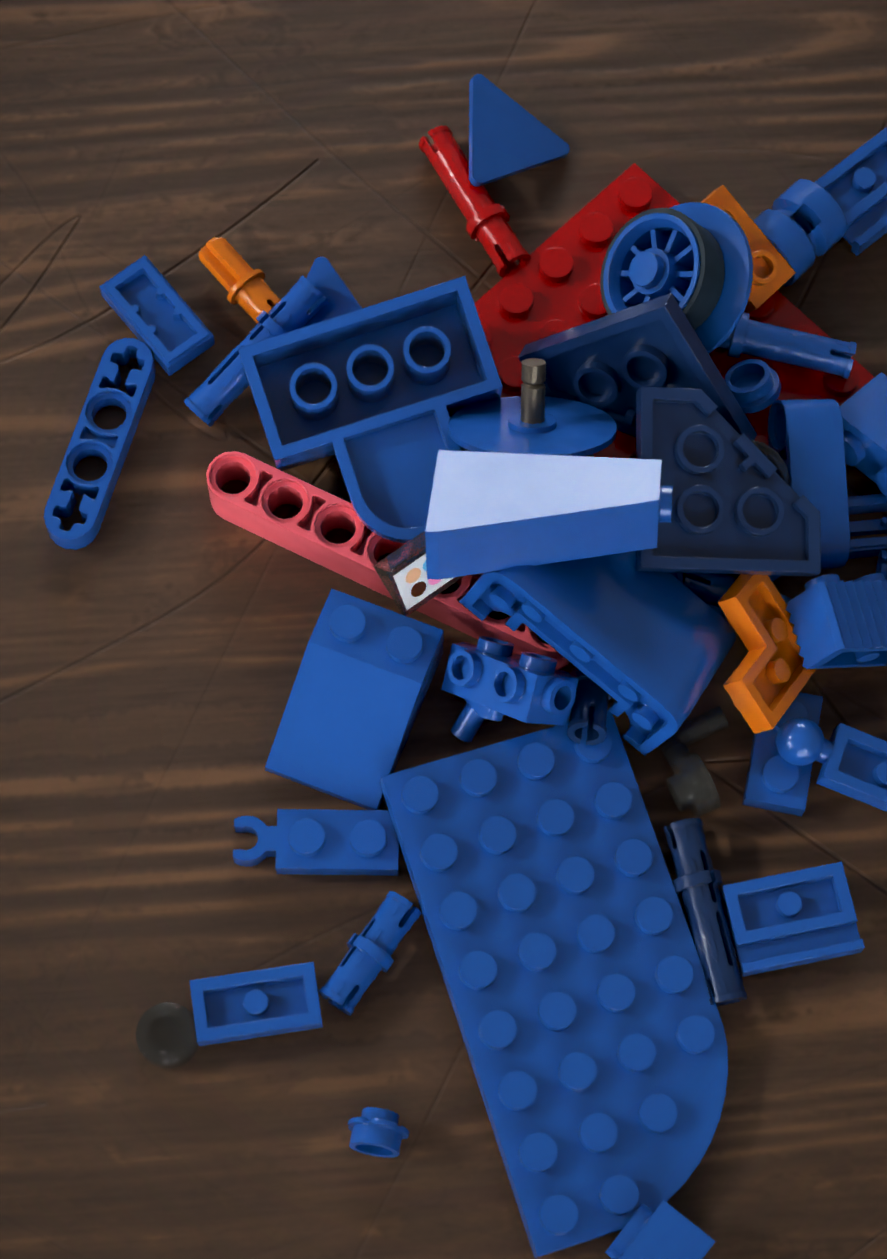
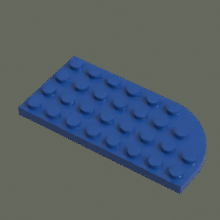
M609 710L607 711L606 739L596 745H586L588 724L582 728L580 744L575 743L568 737V726L556 725L384 775L380 779V786L535 1259L621 1231L642 1203L652 1211H655L663 1200L667 1202L685 1184L702 1160L716 1131L726 1096L728 1046L724 1025L713 995L714 1005H710V995L698 952L616 722Z

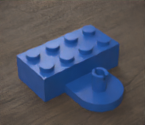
M462 276L238 348L276 468L284 471L335 454L353 509L368 529L380 537L394 542L416 543L425 541V528L438 450L461 451L460 446L451 439L448 433L450 417L458 410L470 404L501 398L503 388L466 277Z

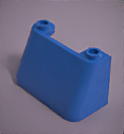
M636 551L536 566L520 565L501 571L483 573L460 600V603L481 621L490 612L499 611L511 616L505 625L513 631L524 623L612 696L615 701L608 710L616 717L625 712L630 721L629 728L622 738L644 756L678 731L736 641L735 632L728 623L724 612L714 605L706 604L669 572L636 571Z

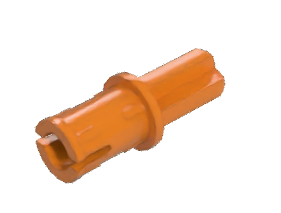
M214 237L199 251V260L229 292L227 300L233 305L239 304L256 324L259 323L256 317L263 310L268 313L281 300L264 281L265 273L259 268L253 270L225 238Z

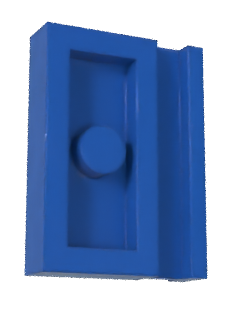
M887 127L814 182L825 189L840 205L848 225L847 232L843 238L852 246L851 251L856 256L887 233Z
M842 861L723 885L720 890L732 942L740 965L741 977L861 953L865 948L856 922L858 920Z

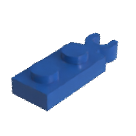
M277 809V826H266L263 821L254 816H240L234 819L235 832L252 833L258 838L256 845L251 849L233 850V860L237 865L245 867L255 866L265 860L266 857H276V874L398 876L399 841L389 810Z

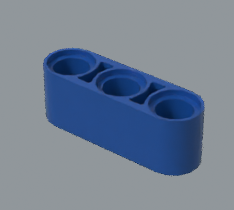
M835 399L775 400L770 407L768 415L769 460L778 468L775 472L799 497L804 495L820 512L821 569L842 568L849 558L850 527L841 409Z

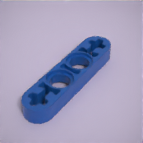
M123 338L116 340L103 353L45 506L44 521L49 536L56 545L64 549L77 550L84 548L93 542L99 533L155 381L156 369L151 350L144 342L138 339ZM130 358H136L140 370L132 369L129 372L125 382L126 394L119 390L121 374L117 364L126 365ZM109 405L118 406L126 412V419L123 424L111 430L102 429L94 423L97 412ZM98 456L105 460L107 470L102 477L94 481H84L78 478L75 474V469L79 461L85 457ZM74 491L83 496L79 510L85 523H74L70 531H64L59 517L71 516L76 504Z

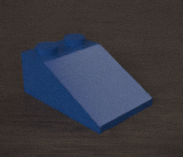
M331 588L308 641L265 765V771L367 810H379L384 798L380 786L381 776L394 773L443 655L444 630Z

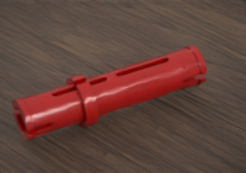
M445 125L437 126L427 132L434 141V144H431L428 138L423 136L419 141V148L425 153L467 220V233L472 240L475 239L482 244L497 268V273L500 277L504 278L517 266L515 260H519L520 263L523 260L526 262L531 260V256L524 249L508 224L510 215L506 208L494 202L484 185L476 187L470 183L469 160L453 137L451 129Z

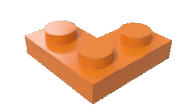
M740 574L719 600L718 605L724 612L728 623L736 631L749 652L723 686L753 733L757 734L771 730L776 726L816 669H806L802 666L804 658L799 655L801 647L796 644L797 635L792 633L794 624L789 622L791 613L786 611L787 604L768 575Z

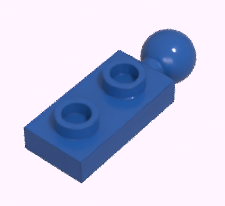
M803 717L790 719L780 727L776 736V747L780 756L786 762L796 766L809 765L815 761L822 763L816 784L887 812V741L843 723H840L833 729L830 740L824 738V734L817 723Z

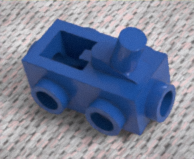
M479 636L477 645L468 642L452 643L441 690L464 698L467 703L453 724L451 732L458 739L471 742L485 719L502 721L504 715L524 723L568 726L571 709L576 698L579 678L571 676L567 671L555 670L557 660L531 652H521V655L512 654L514 644L501 639Z

